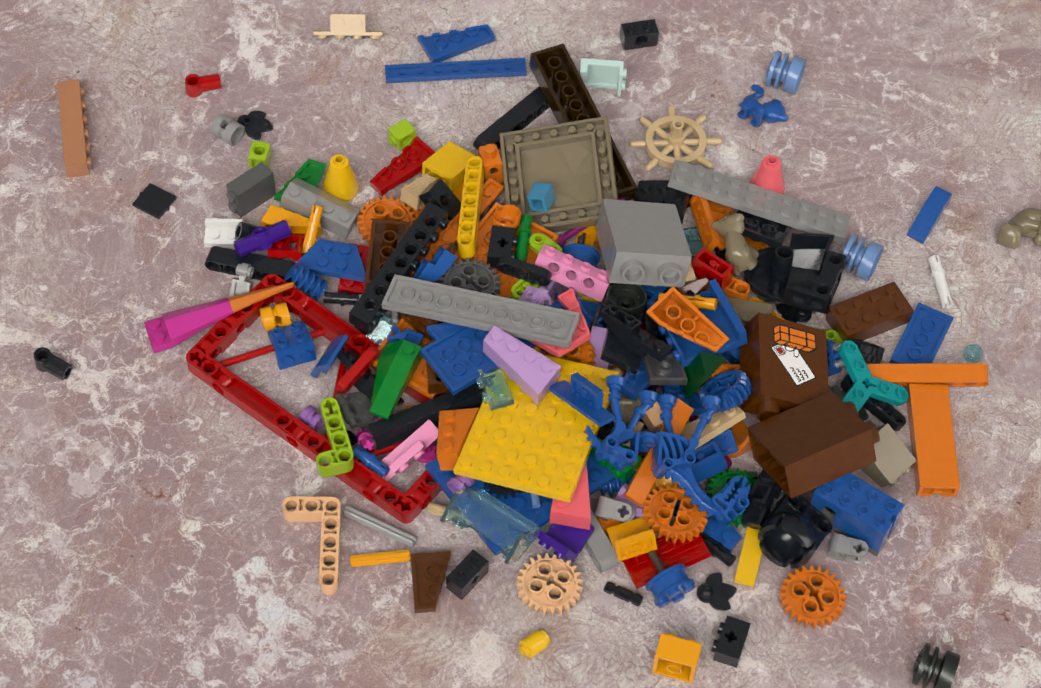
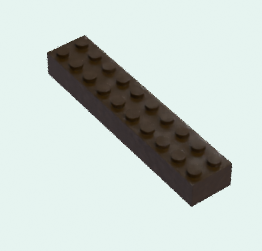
M564 43L531 53L529 66L558 124L601 117ZM611 137L618 199L622 197L625 201H629L635 198L637 186Z

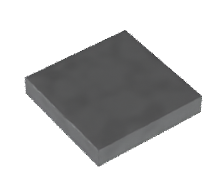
M672 352L661 362L649 354L643 358L641 357L649 385H687L688 379L685 369L682 368L679 361H675Z

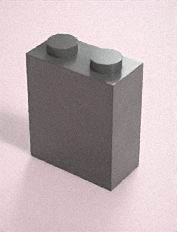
M260 162L226 184L228 192L226 195L229 199L228 207L232 213H236L240 218L276 194L274 174L263 162Z

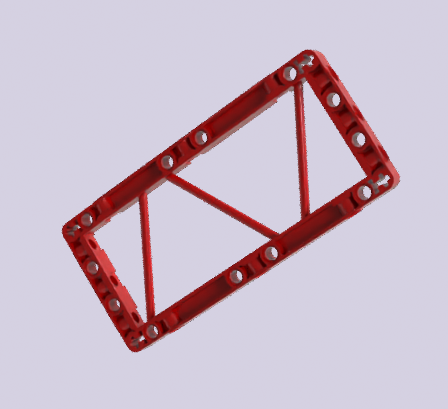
M269 274L249 292L288 282L275 274ZM292 287L221 319L188 351L186 361L188 370L316 462V457L320 453L331 450L326 431L323 437L226 368L274 352L272 344L219 362L214 360L237 339V336L245 328L248 329L260 317L259 308L267 307L270 303L279 304L286 302L289 313L292 312L314 330L309 332L312 339L323 336L332 341L340 335L348 336L342 351L352 350L358 354L359 358L372 345L376 348L380 346L311 297ZM341 361L335 386L346 373V367ZM371 365V367L376 372L377 368ZM409 386L404 391L419 403L431 400ZM334 388V393H333V398H334V399H336V395H337V394L341 393V392H340L338 389H336V388ZM403 441L381 450L376 448L368 452L379 456L393 451ZM354 457V467L351 471L335 475V477L404 524L411 523L442 490L426 470L404 494L361 464V461ZM434 482L435 484L429 485L427 483Z

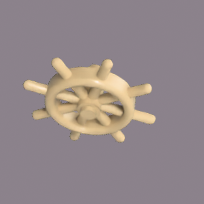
M669 106L668 116L659 118L654 122L641 116L639 122L648 128L645 140L630 141L629 146L631 148H646L648 156L652 159L645 166L646 171H651L657 164L664 168L672 169L675 159L692 165L699 162L707 169H711L713 163L703 157L706 145H719L722 143V139L720 137L706 138V134L700 126L706 120L704 114L692 120L684 116L675 115L674 106ZM670 128V132L667 133L663 129ZM691 133L696 137V138H687V139H685V138H686L687 136H689ZM656 134L663 138L661 140H653ZM699 145L695 151L688 146ZM656 147L665 148L660 152ZM681 151L688 156L681 157ZM671 152L674 154V157H669L667 155Z

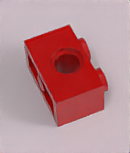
M703 248L692 258V267L697 278L716 279L722 290L732 281L734 266L707 249Z

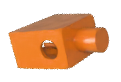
M487 144L478 148V156L483 160L484 183L489 178H492L501 185L504 184L502 161L497 145ZM490 169H495V173H490Z

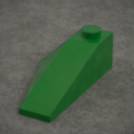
M407 340L386 344L378 358L370 408L371 414L386 420L390 418L422 360V355L420 354L422 346Z

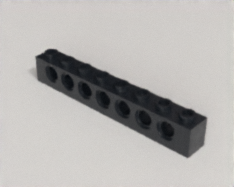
M430 202L427 203L349 312L350 324L367 333L372 328L378 326L381 315L383 313L386 314L388 311L382 309L383 299L391 284L388 281L392 280L395 274L410 277L412 271L415 272L422 257L425 258L428 255L431 244H435L441 230L447 228L449 224L448 211Z

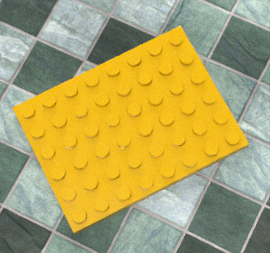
M544 355L561 366L560 378L556 383L565 380L571 384V375L576 372L603 390V408L607 410L610 402L608 394L611 392H609L606 377L610 375L619 376V372ZM499 368L495 372L453 469L454 474L570 503L592 448L590 446L592 442L587 441L588 434H585L584 431L587 426H590L596 436L600 427L550 391L537 406L528 394H525L520 389L521 387L514 380L512 381L502 368Z

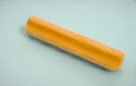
M409 550L350 556L351 567L401 563L411 560Z

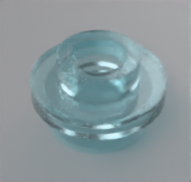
M972 344L965 348L963 355L968 362L977 363L981 361L983 352L978 345Z

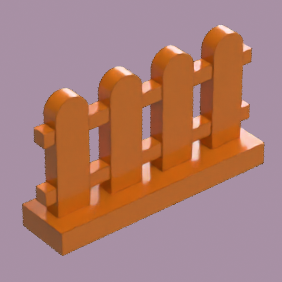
M693 195L689 203L703 247L710 252H713L715 247H719L720 250L726 249L725 239L712 229V223L731 215L734 208Z

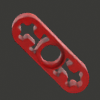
M374 345L369 347L337 382L335 388L342 394L348 392L378 359L381 352Z

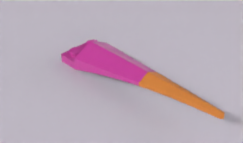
M294 282L164 313L162 317L146 321L144 324L153 352L157 353L173 348L217 321L258 301L294 287Z

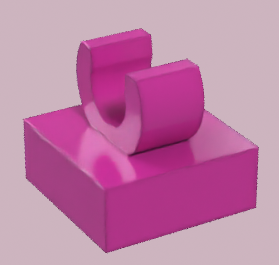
M431 444L424 450L425 454L417 461L427 464L437 458V445Z

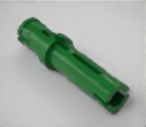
M529 214L521 215L520 226L517 230L518 242L515 259L524 262L527 261L529 239L532 236L531 224L533 217Z

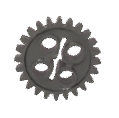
M469 258L466 259V262L459 259V264L454 262L452 268L450 267L439 278V284L453 287L459 286L458 288L492 294L493 292L497 296L500 294L501 281H499V274H496V269L490 270L491 264L484 266V260L477 263L476 258L473 262H470Z

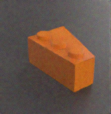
M479 408L439 412L436 455L441 471L454 469Z

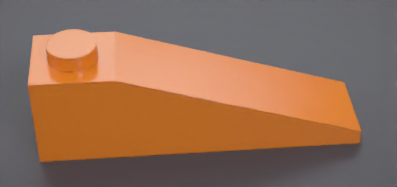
M674 287L669 289L646 311L659 326L715 353L729 341V338Z

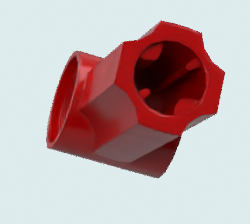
M190 74L186 76V94L189 97L196 98L202 92L221 89L219 74L206 76Z

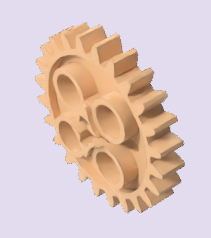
M548 553L545 554V558L538 554L536 561L530 558V565L524 563V569H520V576H517L518 584H516V590L519 591L518 598H522V604L528 603V610L534 607L535 614L543 611V617L546 616L547 612H550L551 617H554V612L556 611L561 616L562 609L569 612L570 606H576L575 600H580V593L583 590V587H581L583 580L580 579L581 572H576L577 565L570 567L571 560L564 562L561 558L556 559L555 554H553L552 558H549ZM545 570V571H548L549 573H548V574H542V573H540V572ZM559 579H566L567 582H560ZM538 587L541 590L533 591L531 588ZM556 595V596H558L559 598H558V599H552V598H550V596Z

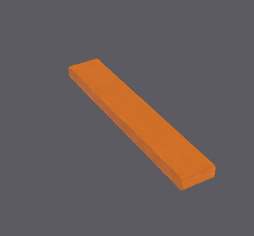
M678 398L675 407L671 411L673 417L671 423L673 432L680 435L694 409ZM663 423L658 431L665 432ZM653 448L645 454L623 495L639 507L643 505L647 494H649L657 479L654 477L653 471H651Z

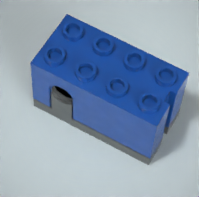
M851 473L817 487L810 503L831 522L832 531L865 541L868 545V552L876 557L885 545L886 539H889L895 530L905 505Z

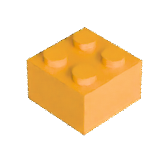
M661 633L652 673L693 683L702 644L693 639L685 640L678 638L671 633Z

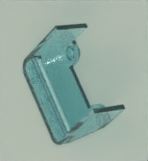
M476 487L455 492L440 519L441 522L451 520L452 524L459 529L470 527L500 546L503 558L506 559L504 563L507 565L518 561L541 531L537 524L484 490Z

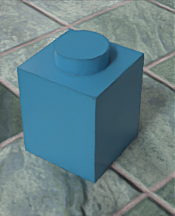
M534 183L527 195L530 211L548 212L555 200L552 184Z

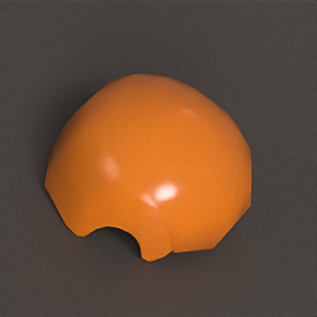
M505 204L502 210H495L492 222L494 226L516 229L521 222L522 212L515 205Z

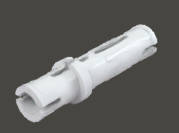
M939 255L930 256L928 262L932 271L931 277L935 281L941 307L945 308L946 306V309L953 306V301L946 282L945 269L941 265Z

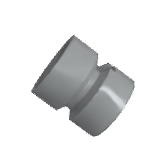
M224 114L218 115L210 127L212 135L222 139L231 146H235L240 142L245 131L243 125L232 121L231 118Z

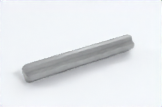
M347 505L343 511L345 517L407 546L413 547L417 541L415 535L350 505Z

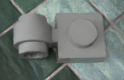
M242 263L237 265L236 275H239V278L232 279L229 297L248 293L252 289L253 282L247 280L248 277L252 278L254 273V267L251 264Z

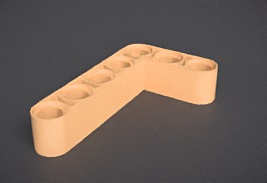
M309 496L285 498L282 502L285 520L289 522H322L319 566L320 589L325 595L335 594L339 587L341 504L339 499L336 497ZM295 508V510L289 511L288 509ZM315 508V510L309 511L308 509ZM335 508L336 510L329 511L328 509ZM335 526L333 529H328L327 527ZM328 544H334L333 547H327ZM328 562H333V563H334V564L331 565V566L325 565V564L328 563ZM326 581H333L331 584H325Z

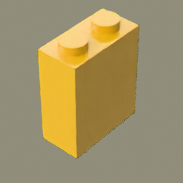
M449 141L422 163V176L428 173L437 180L441 178L449 189L453 191L464 182L466 160L475 155Z

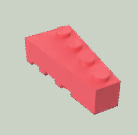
M587 462L571 502L553 499L550 523L590 530L591 512Z

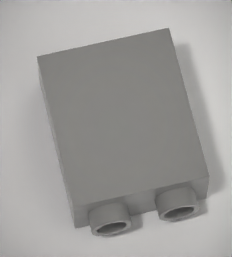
M603 199L596 225V233L609 283L683 288L692 256L676 205Z

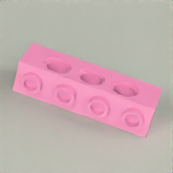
M545 244L534 264L549 270L552 274L551 280L568 288L573 287L575 291L602 302L610 285L606 270L596 268L588 262L578 260L570 254H565Z

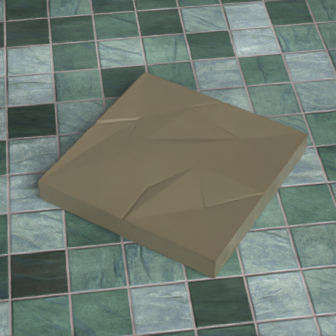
M607 116L499 133L506 204L515 205L520 208L521 215H531L533 217L532 221L551 232L597 225L602 200H618L610 126ZM535 182L549 183L553 186L555 200L548 212L530 211L527 195Z

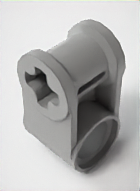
M599 496L595 516L622 522H628L635 518L636 512L633 506L612 498ZM628 510L629 514L624 516L621 514V511Z
M833 534L827 555L834 560L860 565L866 560L868 545L862 540L850 538L842 534Z

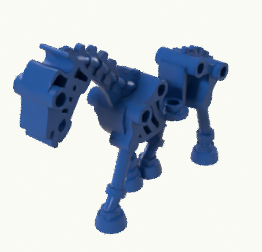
M618 375L607 376L606 384L609 392H611L608 394V400L611 402L613 415H615V425L611 430V434L606 436L602 442L596 438L590 426L586 427L584 431L585 434H588L586 439L592 442L590 445L592 448H596L595 458L598 461L607 460L610 465L613 464L616 470L623 471L627 466L632 467L637 461L638 451L645 453L653 448L651 471H653L655 478L661 479L665 476V479H669L671 477L672 483L678 482L679 489L684 488L686 490L684 495L691 497L690 503L692 505L696 504L699 507V512H707V517L713 515L721 526H725L729 521L732 522L740 516L749 506L748 494L751 484L745 487L748 481L746 476L740 479L739 475L735 476L719 493L710 498L699 487L691 470L696 461L694 450L699 445V438L706 424H709L712 420L711 416L720 407L722 399L713 395L702 397V405L705 408V412L699 415V422L688 441L685 437L673 432L671 411L677 403V397L669 394L658 396V393L654 391H640L638 397L641 406L634 408V414L626 427L622 421L619 401H621V394L619 393L624 388L626 379ZM658 401L662 411L660 420L663 421L665 432L655 431L651 433L650 431H643L640 433L637 431L634 434L633 431L639 420ZM630 441V449H625L620 446L622 444H627Z

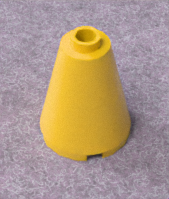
M337 154L330 159L323 182V191L348 202L357 196L359 182L348 158L342 154Z

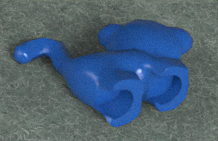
M753 84L751 90L756 93L746 96L739 103L742 109L738 112V117L745 120L752 116L753 119L750 123L754 127L762 125V119L767 123L786 122L789 119L785 107L780 100L773 99L764 104L758 102L757 99L764 96V89L759 85Z

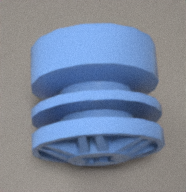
M776 51L767 70L766 86L771 87L775 80L774 88L778 89L782 82L784 83L783 91L795 95L804 73L806 59L794 56L790 63L788 62V53H785L781 60L782 52Z
M854 233L850 240L846 242L841 254L846 255L843 270L847 264V273H851L856 267V277L869 281L880 260L884 246L872 241L866 248L864 247L866 238L862 237L857 244L859 235Z

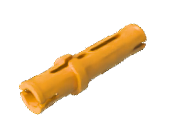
M312 204L310 217L306 222L308 226L302 246V256L315 244L319 227L321 228L320 220L324 209L322 206Z
M660 292V293H659L658 300H659L665 293ZM683 295L698 310L699 308L716 310L717 298Z

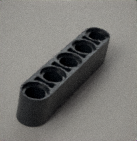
M217 246L210 248L205 261V267L209 270L239 276L236 275L238 264H251L254 267V273L250 279L260 281L269 274H275L284 280L289 269L295 264L291 261L252 253L239 257L236 250ZM289 278L286 282H291L292 278Z

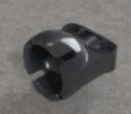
M785 494L777 501L776 506L759 529V546L762 553L776 565L785 568L790 564L791 569H797L809 562L822 541L832 531V524L801 495L791 499Z

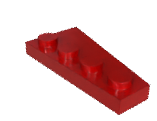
M416 136L410 146L407 145L398 157L395 156L391 160V164L388 167H384L370 180V186L381 196L421 172L422 163L432 156L435 151Z

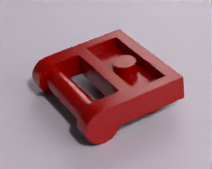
M291 233V236L273 243V246L267 250L268 257L277 259L291 258L294 261H298L302 257L305 234ZM292 243H296L295 248H290Z

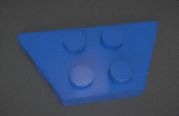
M319 239L296 262L303 263L304 267L310 269V272L313 271L318 275L365 282L366 273L357 246L353 244Z

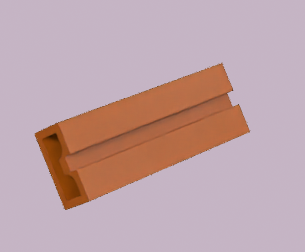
M940 383L909 384L907 389L909 395L907 411L912 455L917 460L913 464L916 495L933 496V494H940V496L956 497L960 483L948 385Z

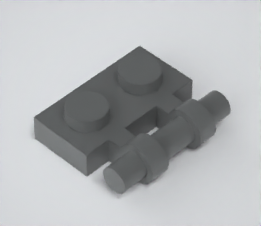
M362 392L348 393L346 398H344L342 393L336 395L339 408L344 413V420L351 429L356 428L358 424L361 429L369 428L368 424L373 423L379 418L370 413L371 401Z

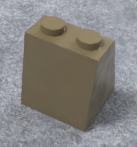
M887 423L877 427L880 441L874 444L876 462L860 468L880 487L895 485L900 480L898 477L913 469L911 465L917 461Z

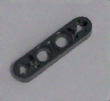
M849 374L840 383L841 388L846 393L853 384ZM869 397L863 405L884 424L888 423L894 431L901 430L906 424L905 417L889 403Z

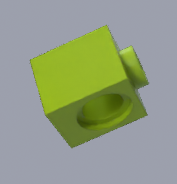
M406 119L388 128V142L399 151L412 144L413 139L416 137V129Z
M252 141L248 155L249 169L260 162H263L267 167L269 166L272 155L270 143Z

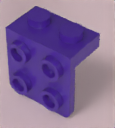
M552 524L547 533L538 529L534 536L540 540L538 544L547 550L550 547L555 550L553 554L562 560L567 557L574 562L594 532V526L590 524V530Z

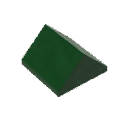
M700 352L686 367L685 372L688 382L683 387L687 399H690L726 360L724 356Z

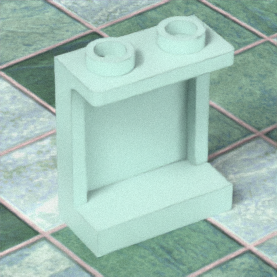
M581 58L580 76L586 87L617 89V97H621V90L625 91V80L622 79H626L627 69L623 68L624 61Z

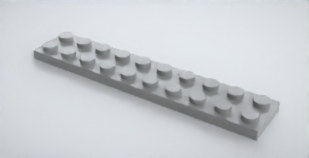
M675 159L667 187L811 234L835 235L833 241L844 244L849 222L848 215Z
M396 274L382 302V309L489 332L496 326L513 337L568 349L581 318L578 312Z

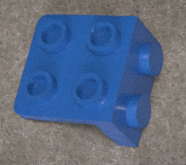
M303 321L293 322L285 327H276L267 332L275 351L279 370L317 360L313 340Z

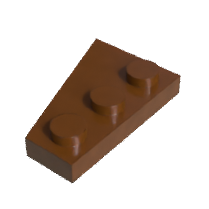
M451 551L411 554L415 613L436 612L451 558Z

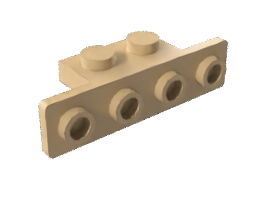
M330 14V30H314L313 35H317V38H328V35H335L336 39H344L345 35H352V39H362V36H369V39H380V36L384 35V31H366V14Z

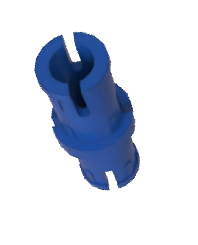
M357 445L353 450L354 457L363 462L367 468L374 470L382 478L389 473V466L380 461L377 455L371 454L361 445Z

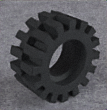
M851 339L858 346L864 361L873 364L881 363L885 351L884 348L864 342L863 340Z

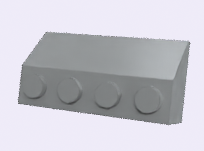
M299 178L292 180L282 195L280 207L309 218L312 204L322 206L324 209L320 220L321 227L347 239L357 222L360 208Z

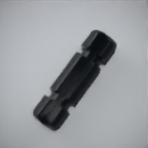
M610 581L605 584L604 592L610 595L614 594L613 596L626 602H631L635 606L641 605L643 601L642 595L633 594V591L619 585L615 586L616 584Z

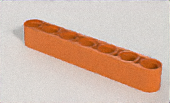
M983 363L866 364L872 377L902 387H908L909 384L940 383L948 385V387H984L989 385L988 365Z

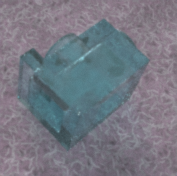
M383 315L378 326L372 328L373 332L367 333L365 337L380 345L391 332V327L396 325L393 324L391 318Z

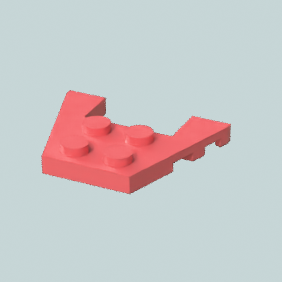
M573 288L558 295V301L566 310L578 312L581 316L570 348L528 340L558 358L591 339L589 328L584 315H582Z

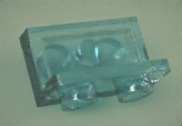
M482 368L478 369L479 377L476 378L478 388L483 389L482 397L484 403L489 404L491 411L514 404V399L502 369L487 374L483 373Z

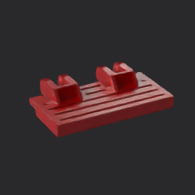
M700 533L698 537L693 536L692 541L685 538L684 543L680 539H677L676 543H674L672 538H669V542L665 541V536L656 539L657 550L655 552L665 569L678 564H684L686 567H689L711 557L710 551ZM648 553L623 560L624 566L636 589L645 586L653 577L659 574Z

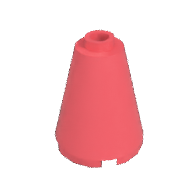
M774 155L764 157L749 183L784 194L785 185L780 159Z

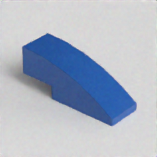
M935 186L918 213L907 236L923 244L949 204L952 194Z
M440 246L430 262L426 259L422 260L412 278L436 282L451 267L457 256Z

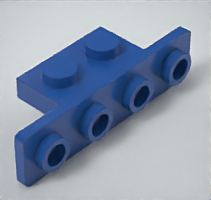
M576 372L571 375V384L562 380L549 387L550 392L599 427L615 420V415L603 408V390Z

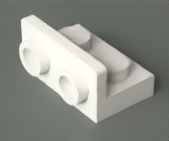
M206 218L204 247L234 248L233 244L236 241L235 230L242 220L236 218Z

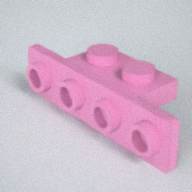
M431 420L426 421L382 460L390 468L389 473L383 478L388 482L397 473H403L410 467L409 463L414 459L418 460L425 454L424 450L438 439V428Z

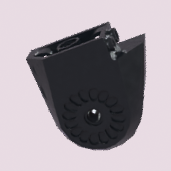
M792 233L789 247H768L758 250L757 265L750 271L748 269L744 270V278L746 283L750 285L753 293L769 304L827 314L841 281L846 255L831 251L835 235Z

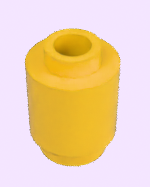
M535 630L519 641V651L524 657L532 659L548 647L550 638L544 630Z

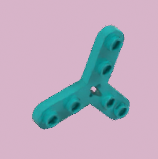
M846 340L839 346V354L853 382L841 401L844 403L852 402L858 412L869 397L896 406H901L908 401L909 395L904 387L872 377L858 346L853 341Z

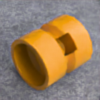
M286 302L275 304L274 308L270 306L259 308L265 332L278 326L285 327L291 325Z

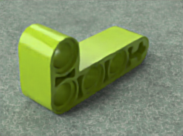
M327 397L321 401L320 406L331 450L322 452L316 457L317 473L324 478L347 473L354 467L353 450L338 402L334 398Z

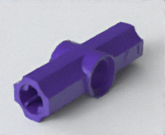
M282 220L268 227L262 226L254 229L251 232L252 234L234 241L233 245L238 256L243 257L257 250L263 251L271 248L273 243L291 236V229L287 221Z

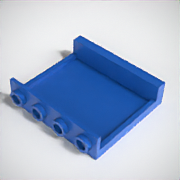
M716 279L708 281L709 290L696 294L701 297L717 298L716 310L699 308V311L729 338V341L716 353L658 325L660 334L665 335L666 344L673 347L672 354L675 361H679L682 368L687 367L700 352L718 355L747 344L746 330Z

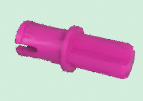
M362 429V432L358 430L356 437L359 445L364 447V449L367 448L369 451L372 450V446L375 445L372 434L366 429Z

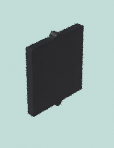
M150 183L143 192L139 193L138 198L132 205L160 219L166 211L170 210L169 207L177 197Z

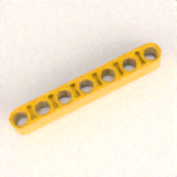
M480 156L469 157L466 160L457 242L459 255L466 259L476 254L484 182L483 160Z

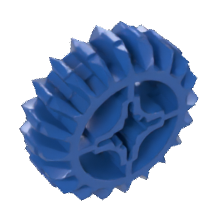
M734 369L732 371L727 370L724 373L721 372L719 375L709 378V381L703 384L704 386L700 388L699 392L701 403L703 396L713 395L720 397L722 401L716 413L719 411L723 413L725 410L730 411L731 408H736L737 405L743 404V401L747 400L751 394L752 387L746 373H743L742 370L737 371Z

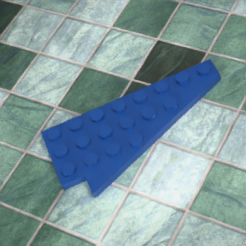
M561 304L548 305L549 307L566 310ZM447 322L426 327L427 333L434 342L421 348L420 354L453 396L499 369L483 352V339L489 331ZM514 337L532 349L537 347V345L526 339Z

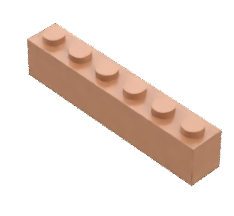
M79 79L57 82L67 178L89 175V168L92 167L91 157H88L87 154L91 153L89 142H86V139H89L88 128H85V125H88L87 114H84V111H87L86 101L82 100V97H85L84 86H80Z

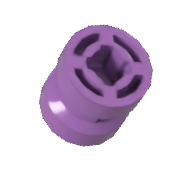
M311 405L307 406L300 414L299 420L308 424L316 432L323 427L321 413H317L316 409Z
M456 475L455 478H451L447 482V486L453 494L462 497L466 493V488L471 487L475 483V479Z

